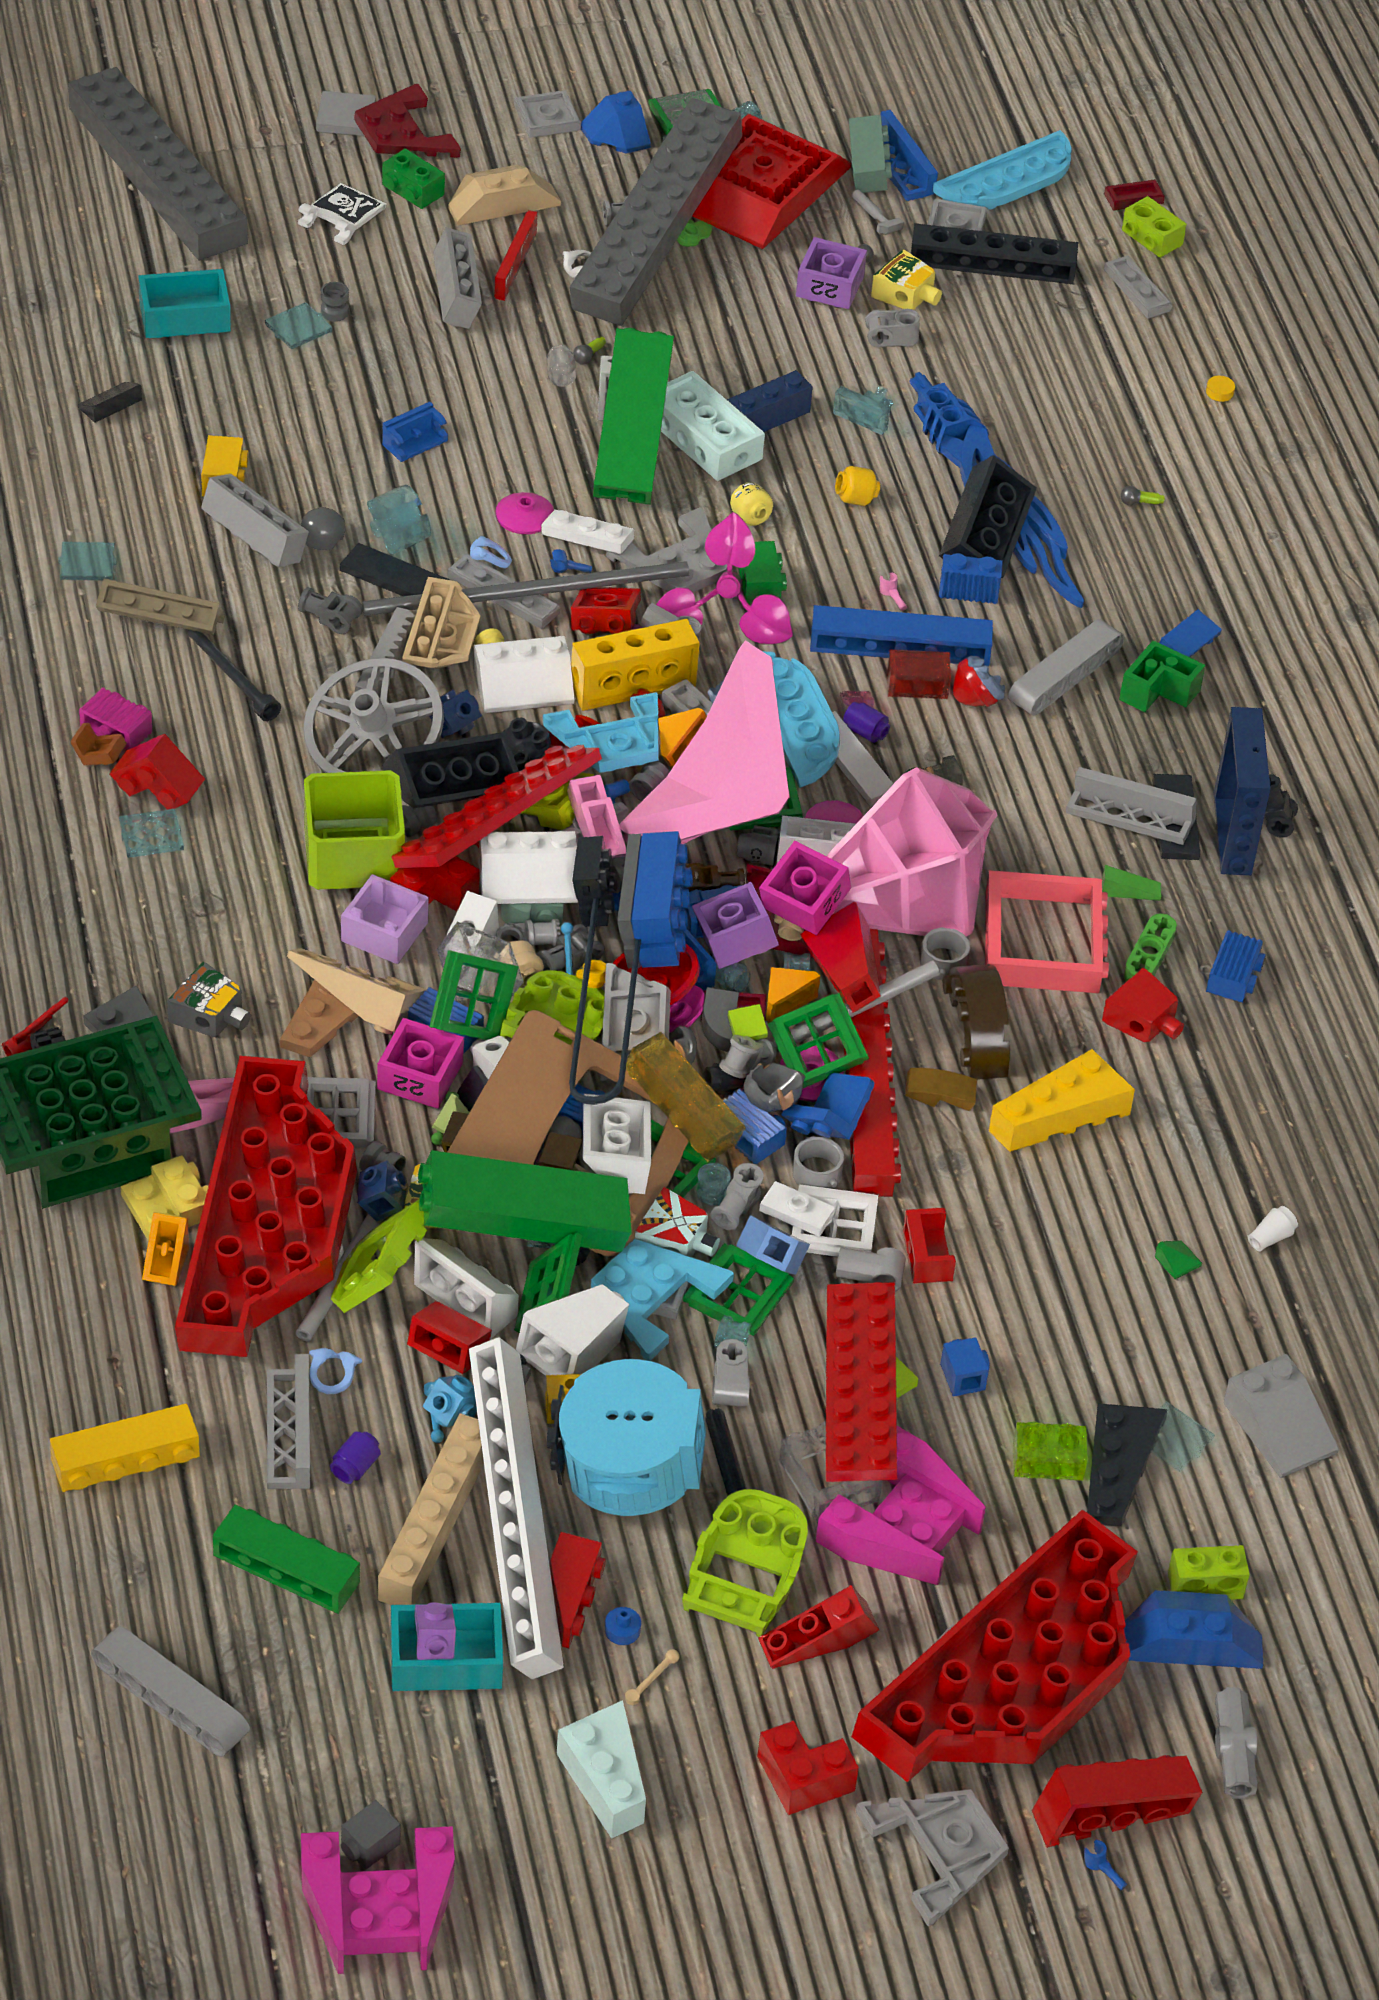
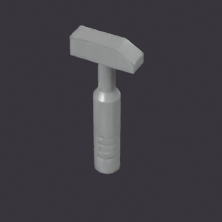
M855 190L852 193V198L874 219H878L881 222L877 225L876 231L878 233L888 234L903 229L904 222L899 217L888 220L882 214V211L860 190Z

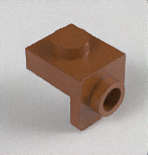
M82 723L71 739V745L83 765L113 764L127 744L122 734L97 736L90 723Z

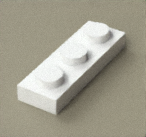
M554 509L541 525L542 535L622 554L634 539L633 528L568 513L563 510Z

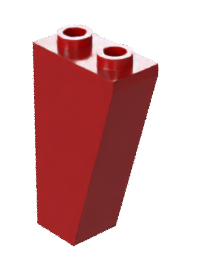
M855 901L832 914L817 935L807 930L800 934L811 956L836 991L840 993L852 1013L881 997L870 928Z

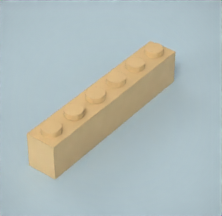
M459 1413L378 1575V1601L389 1605L416 1604L484 1465L478 1419Z

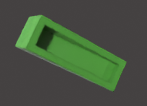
M1105 865L1102 877V892H1107L1108 897L1160 901L1161 882Z

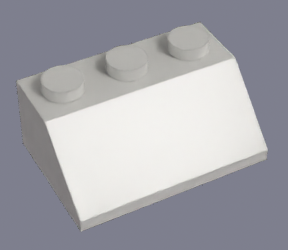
M565 636L475 645L474 674L484 713L574 704L571 661Z
M782 815L777 863L794 840L827 856L856 824Z
M575 831L491 832L479 840L481 895L497 901V904L578 903L572 882L577 849Z
M584 1094L585 1096H593V1097H594V1096H599V1095ZM614 1098L606 1103L597 1105L583 1103V1160L596 1174L628 1178L629 1193L645 1194L651 1166L650 1102Z
M423 1238L419 1242L415 1241L414 1285L426 1294L492 1329L490 1340L517 1317L519 1295L511 1286L501 1283L485 1267L478 1266L468 1259L460 1249L450 1246L444 1240Z

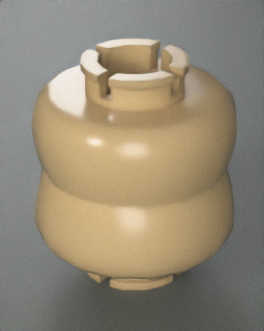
M519 940L507 943L502 948L497 959L499 962L519 966L514 987H526L527 980L544 969L542 959L536 955L533 945L528 941Z

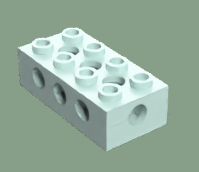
M690 371L668 382L661 432L716 481L726 478L763 459L765 433L698 374Z

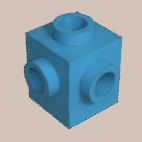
M462 1375L439 1377L429 1387L428 1397L422 1407L432 1414V1419L437 1424L443 1427L453 1426L459 1413L469 1417L475 1416L477 1406L474 1385Z

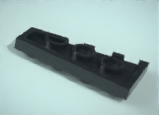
M1098 1403L1087 1513L1102 1525L1122 1526L1136 1493L1139 1479L1143 1476L1151 1450L1153 1451L1161 1426L1163 1427L1167 1418V1409Z

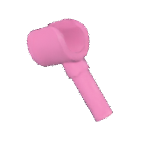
M890 573V580H885L880 576V593L891 596L901 611L906 610L907 606L897 590V575Z

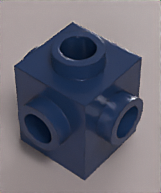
M453 689L440 696L444 710L441 738L458 732L460 736L475 727L473 721L482 717L479 711V704L476 698L469 693L468 689L456 693Z
M388 1160L361 1171L359 1174V1187L357 1189V1203L376 1222L400 1212L405 1208L406 1189L408 1187L405 1175L398 1171Z

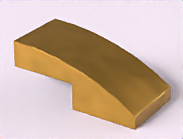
M910 1068L907 1071L905 1096L935 1107L941 1100L970 1111L976 1101L977 1079L940 1069Z

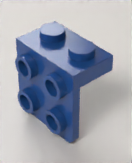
M832 1073L827 1077L814 1107L793 1104L788 1109L783 1110L781 1115L792 1122L791 1128L799 1133L820 1135L826 1138L850 1139L857 1127L861 1113L870 1099L875 1083L869 1077Z

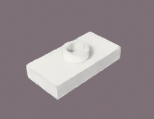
M775 1181L761 1201L759 1211L820 1237L834 1216L835 1207Z

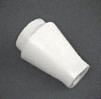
M1280 1206L1278 1209L1272 1208L1257 1228L1248 1235V1241L1255 1250L1260 1252L1264 1248L1292 1236L1294 1230L1298 1227L1297 1219L1285 1206Z

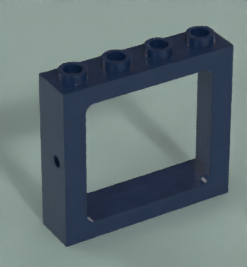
M1231 707L1214 789L1221 874L1252 876L1270 793L1262 708Z

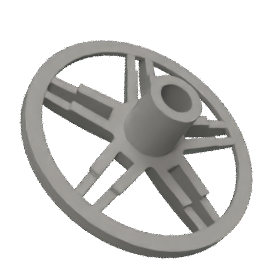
M388 658L359 661L334 673L315 692L305 714L304 739L311 757L324 773L345 772L340 770V768L370 740L386 760L390 757V754L381 743L382 741L390 738L395 749H401L402 745L392 727L433 715L431 730L423 745L438 743L444 723L443 704L433 682L415 666ZM373 668L371 677L368 678L366 689L356 691L350 700L325 696L333 686L347 676ZM384 668L381 696L379 698L376 691L378 687L380 669ZM390 668L403 671L416 678L425 687L430 697L387 703ZM321 703L351 713L348 716L335 710L321 707L319 704ZM316 711L350 724V727L333 745L334 749L326 758L319 752L314 739L313 726ZM357 738L358 740L353 745H351L354 739ZM342 754H344L334 765H332Z

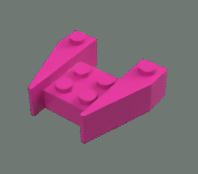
M897 1426L898 1480H887L895 1485L894 1489L873 1513L868 1512L838 1494L819 1516L816 1542L845 1560L938 1585L941 1580L944 1557L939 1553L961 1526L979 1535L982 1531L986 1506L925 1441Z
M453 1826L415 1828V1869L363 1872L340 1871L339 1831L301 1833L302 1891L338 1974H344V1955L420 1952L421 1970H427L454 1884Z

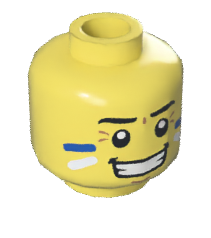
M756 483L740 485L731 496L730 504L732 511L738 514L747 525L757 526L762 524L772 513V498Z

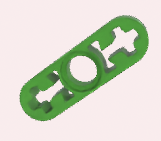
M1155 914L1149 919L1126 962L1124 972L1126 981L1137 973L1141 963L1145 965V969L1155 976L1175 937L1177 923L1174 918L1167 914ZM1163 928L1161 936H1157L1156 932ZM1151 946L1156 948L1159 952L1156 954L1146 953L1142 948Z

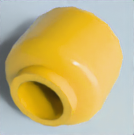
M848 466L844 471L838 473L835 482V492L839 494L841 501L845 503L866 506L871 503L873 498L878 497L880 482L876 480L873 470Z

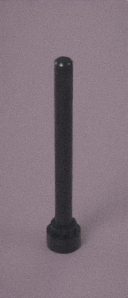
M188 630V635L253 701L254 712L263 721H271L279 715L281 704L272 695L262 694L204 633Z

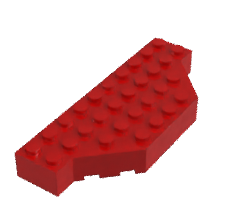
M239 1056L176 1319L175 1331L179 1351L248 1357L253 1330L334 1280L357 1174L354 1145L347 1138L344 1139L335 1130V1125L319 1108L316 1109L309 1102L307 1097L309 1084L305 1061Z
M1082 1509L858 1713L851 1737L906 1782H909L931 1761L1034 1764L1107 1695L1123 1677L1130 1658L1129 1643H1126L1125 1618L1117 1588L1129 1577L1138 1551Z

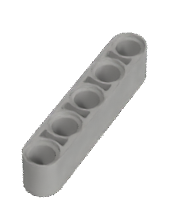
M1101 619L1095 620L1020 677L1012 685L1008 699L1033 716L1039 714L1113 657L1123 645L1124 634Z
M116 1627L91 1650L93 1661L104 1673L213 1754L220 1757L225 1756L249 1732V1724L242 1714L124 1627Z

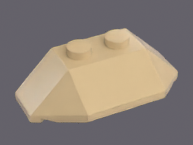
M512 165L466 174L448 204V209L458 226L525 213L528 210L535 211L561 206V200L552 184L526 167Z
M428 577L404 650L403 662L440 669L468 661L481 615L470 599L463 593L462 587L457 581Z

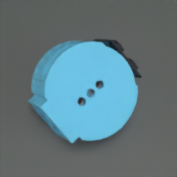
M640 1359L615 1360L591 1368L575 1379L574 1386H572L566 1396L564 1386L560 1385L558 1399H552L551 1419L555 1420L554 1428L548 1427L547 1448L552 1449L550 1466L551 1470H556L559 1485L563 1483L566 1464L572 1492L581 1501L599 1511L620 1516L643 1515L661 1510L680 1499L687 1489L700 1488L706 1438L701 1389H688L687 1382L675 1371L659 1363Z

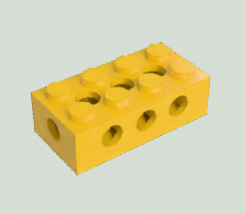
M688 619L573 642L571 658L573 690L581 710L585 711L630 701L631 695L640 688L648 689L651 693L657 692L659 695L662 694V691L685 679L696 687L700 642Z

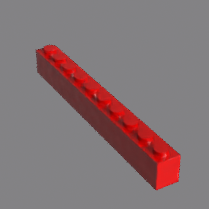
M870 929L880 986L886 983V966H881L880 961H884L885 944L884 942H879L878 929ZM888 1000L851 1017L869 1059L845 1071L846 1075L869 1077L875 1083L870 1099L861 1113L857 1127L853 1131L849 1142L853 1192L875 1194L878 1197H893L895 1183L901 1182V1164L895 1163V1158L899 1157V1138H893V1132H897V1113H891V1107H895L896 1094L895 1088L889 1087V1082H893L894 1066L893 1063H888L887 1058H891L892 1040L891 1038H886V1033L890 1031V1014H884V1009L888 1008ZM843 1046L844 1056H847L846 1050Z

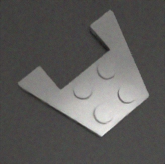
M701 507L679 516L678 525L690 536L689 538L648 556H645L632 542L622 554L606 551V557L613 562L619 560L625 563L626 569L687 561L689 576L649 581L667 592L679 587L689 588L692 592H695L718 582L719 577L724 572H727V564L716 565L706 554L705 542L712 529Z
M971 1789L925 1794L924 1799L904 1801L903 1797L890 1798L888 1803L871 1805V1801H864L858 1803L856 1807L857 1815L872 1838L907 1824L940 1875L941 1880L912 1892L911 1900L927 1926L933 1925L1008 1854V1845Z

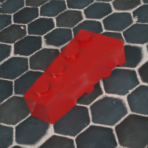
M1163 1755L1158 1758L1142 1760L1131 1758L1111 1763L1098 1761L1093 1764L1079 1766L1066 1764L1056 1768L1031 1811L1046 1848L1059 1845V1838L1074 1835L1077 1841L1090 1838L1091 1831L1110 1826L1112 1832L1126 1829L1127 1826L1140 1818L1143 1819L1144 1824L1189 1814L1203 1792L1187 1755L1174 1757Z

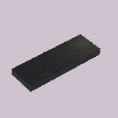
M357 543L340 563L341 572L401 596L423 594L428 577L450 580L361 543Z
M1153 774V787L1194 797L1191 775ZM1195 819L1183 845L1159 839L1161 859H1200L1197 819ZM1172 823L1165 827L1168 830L1180 833L1183 826Z

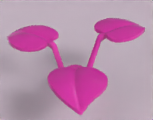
M732 512L710 531L705 542V550L709 559L716 565L727 564V572H724L719 577L717 588H714L697 602H695L694 593L689 588H675L664 594L656 605L677 617L691 616L702 625L703 613L698 608L699 606H702L717 594L728 599L737 596L743 607L747 610L739 621L740 628L746 637L761 644L784 642L793 636L790 615L785 603L777 596L764 594L756 597L750 606L743 596V592L740 591L742 580L736 572H733L732 566L744 568L751 563L755 555V542L745 521L738 514Z

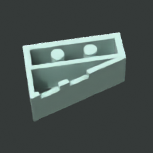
M623 1700L559 1729L557 1756L611 1839L644 1824L646 1796Z

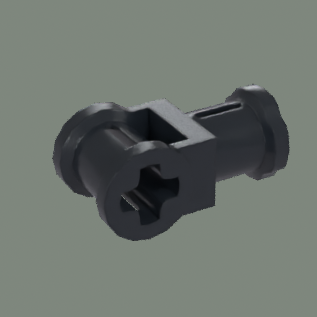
M1269 774L1270 793L1265 811L1266 827L1273 836L1279 838L1288 837L1294 831L1293 817L1297 815L1298 804L1290 797L1287 790H1281L1280 778L1274 774Z

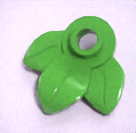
M690 219L677 241L685 247L696 246L701 239L709 238L712 232V225L703 221L694 223Z

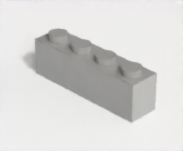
M445 227L433 252L443 322L451 326L469 329L482 304L472 235Z
M232 474L209 478L201 506L202 510L208 513L214 521L228 528L234 536L240 537L248 543L253 550L260 552L268 558L273 565L285 567L286 565L300 563L309 533L308 530Z

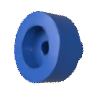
M617 1607L607 1614L605 1634L611 1642L618 1645H629L639 1638L641 1618L635 1610L628 1607Z

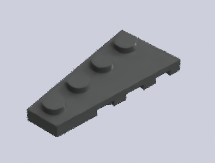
M137 985L83 1015L84 1025L92 1033L153 1017Z

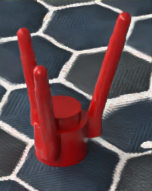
M63 997L24 1030L3 1042L2 1048L6 1057L33 1050L30 1042L31 1034L50 1021L52 1015L68 1003V997Z

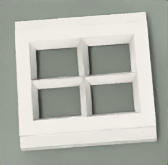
M799 1184L798 1191L835 1207L834 1216L827 1225L830 1226L829 1237L804 1234V1230L793 1226L792 1236L810 1244L806 1253L838 1257L841 1247L871 1252L878 1195ZM839 1209L865 1211L864 1220L859 1222L838 1219ZM837 1227L862 1230L861 1241L836 1238Z

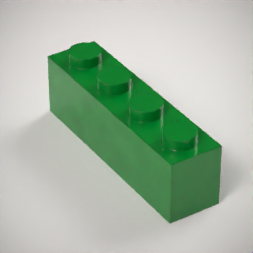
M234 1504L213 1534V1556L334 1613H340L360 1583V1562L351 1555L344 1552L339 1553L328 1548L315 1538H307L300 1535L285 1524L272 1522L262 1517L255 1510L244 1509Z

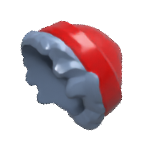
M978 656L967 657L957 665L953 695L958 702L964 705L990 707L996 704L999 699L1003 700L1005 698L1006 688L1005 685H1000L1001 677L999 675L991 676L989 674L988 666H984V659Z

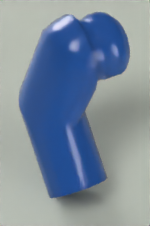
M625 779L604 786L606 795L611 797L613 804L616 803V797L625 795L630 791L629 782Z

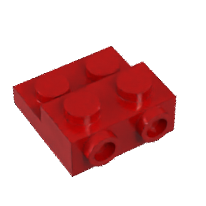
M596 587L580 589L571 606L572 630H580L584 634H594L598 631H609L611 634L632 630L636 623V609L641 601V588Z

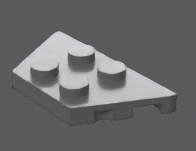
M606 963L602 1045L621 1055L631 973L618 968L615 964ZM637 974L627 1055V1059L634 1063L649 1054H652L655 1059L668 1052L671 990L656 981L646 980L639 974ZM650 1059L647 1062L641 1064L640 1066L642 1067L647 1063L651 1062L652 1060ZM601 1074L600 1081L604 1085H610L615 1082Z

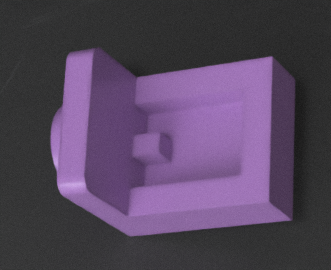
M433 1602L427 1605H415L417 1659H453L456 1627L452 1604Z

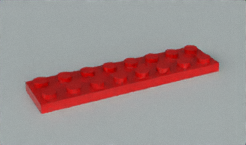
M577 745L569 749H563L562 746L547 749L545 756L529 761L525 764V769L506 776L505 782L501 785L486 789L484 791L485 795L481 798L468 801L464 804L465 808L461 811L445 816L443 818L444 822L440 825L429 827L422 832L423 836L404 843L401 846L402 850L391 856L395 868L442 866L600 761L602 757L599 748H585L584 745Z
M895 1282L827 1284L826 1482L898 1480Z

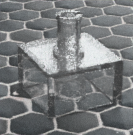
M458 921L437 948L442 968H444L448 950L518 966L511 943ZM462 965L457 989L472 992L478 969ZM519 968L512 997L524 983ZM484 970L478 994L493 997L499 973ZM459 996L454 998V1000L461 1004H464L468 999Z

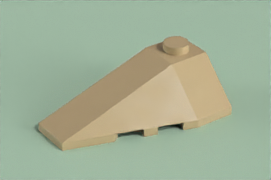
M302 948L288 951L287 957L364 1021L375 1024L374 1029L381 1033L392 1034L395 1032L402 1018L408 1019L409 1008L427 991V989L388 976L387 979L370 977L371 973L366 968L346 966L345 969L341 968V961Z

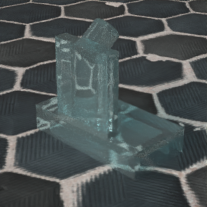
M879 385L875 393L868 390L864 395L840 386L835 392L833 414L883 435L888 430L890 407L893 405V401L885 398L888 389Z

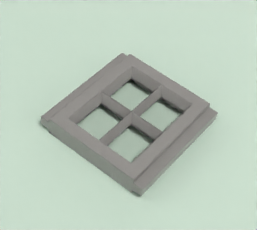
M308 1077L307 1097L312 1105L314 1104V1092L332 1093V1108L319 1109L326 1116H331V1122L335 1125L336 1131L338 1117H356V1133L338 1132L344 1139L347 1138L354 1145V1148H367V1146L374 1142L376 1081H369L367 1078ZM339 1093H357V1108H338Z

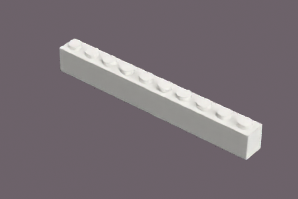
M498 1337L470 1348L469 1354L510 1663L530 1679H535L560 1670L564 1666L520 1353Z

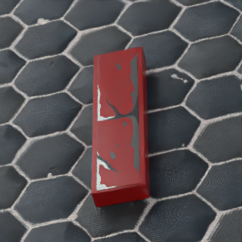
M528 210L495 276V299L505 301L537 234L538 212Z

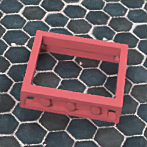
M989 870L985 892V965L990 964L996 967L1003 986L1088 993L1100 992L1102 978H1108L1109 963L1103 961V957H1107L1108 938H1103V934L1107 933L1108 915H1102V911H1106L1108 894L1107 892H1102V879ZM1001 898L1091 904V964L1001 957Z

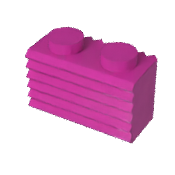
M104 687L79 709L80 726L82 723H90L97 736L122 734L127 743L123 748L125 750L140 745L141 741H144L148 734L152 732V713L141 704L131 703L130 700H126L119 693H111L110 690H106Z

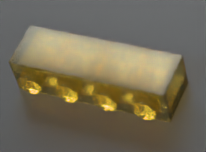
M662 1032L632 1048L626 1063V1070L629 1076L636 1080L644 1089L651 1101L658 1105L666 1114L672 1125L679 1129L688 1139L695 1151L700 1153L709 1162L736 1146L746 1127Z

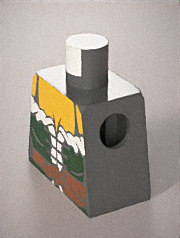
M202 962L167 1000L168 1022L211 1037L218 1036L228 1024L243 1030L248 1025L251 1017L250 1012L242 1009L241 988L205 962Z

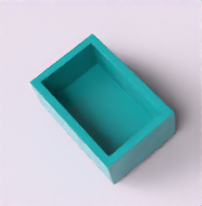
M223 269L138 275L139 303L146 338L231 332L230 301Z
M501 1603L452 1604L456 1627L454 1658L434 1660L417 1659L415 1605L427 1604L391 1605L392 1691L502 1689L503 1643Z

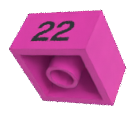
M794 840L761 884L759 890L762 904L766 910L817 935L850 891L851 881L847 866Z
M402 1018L377 1063V1089L439 1109L463 1064L464 1037Z

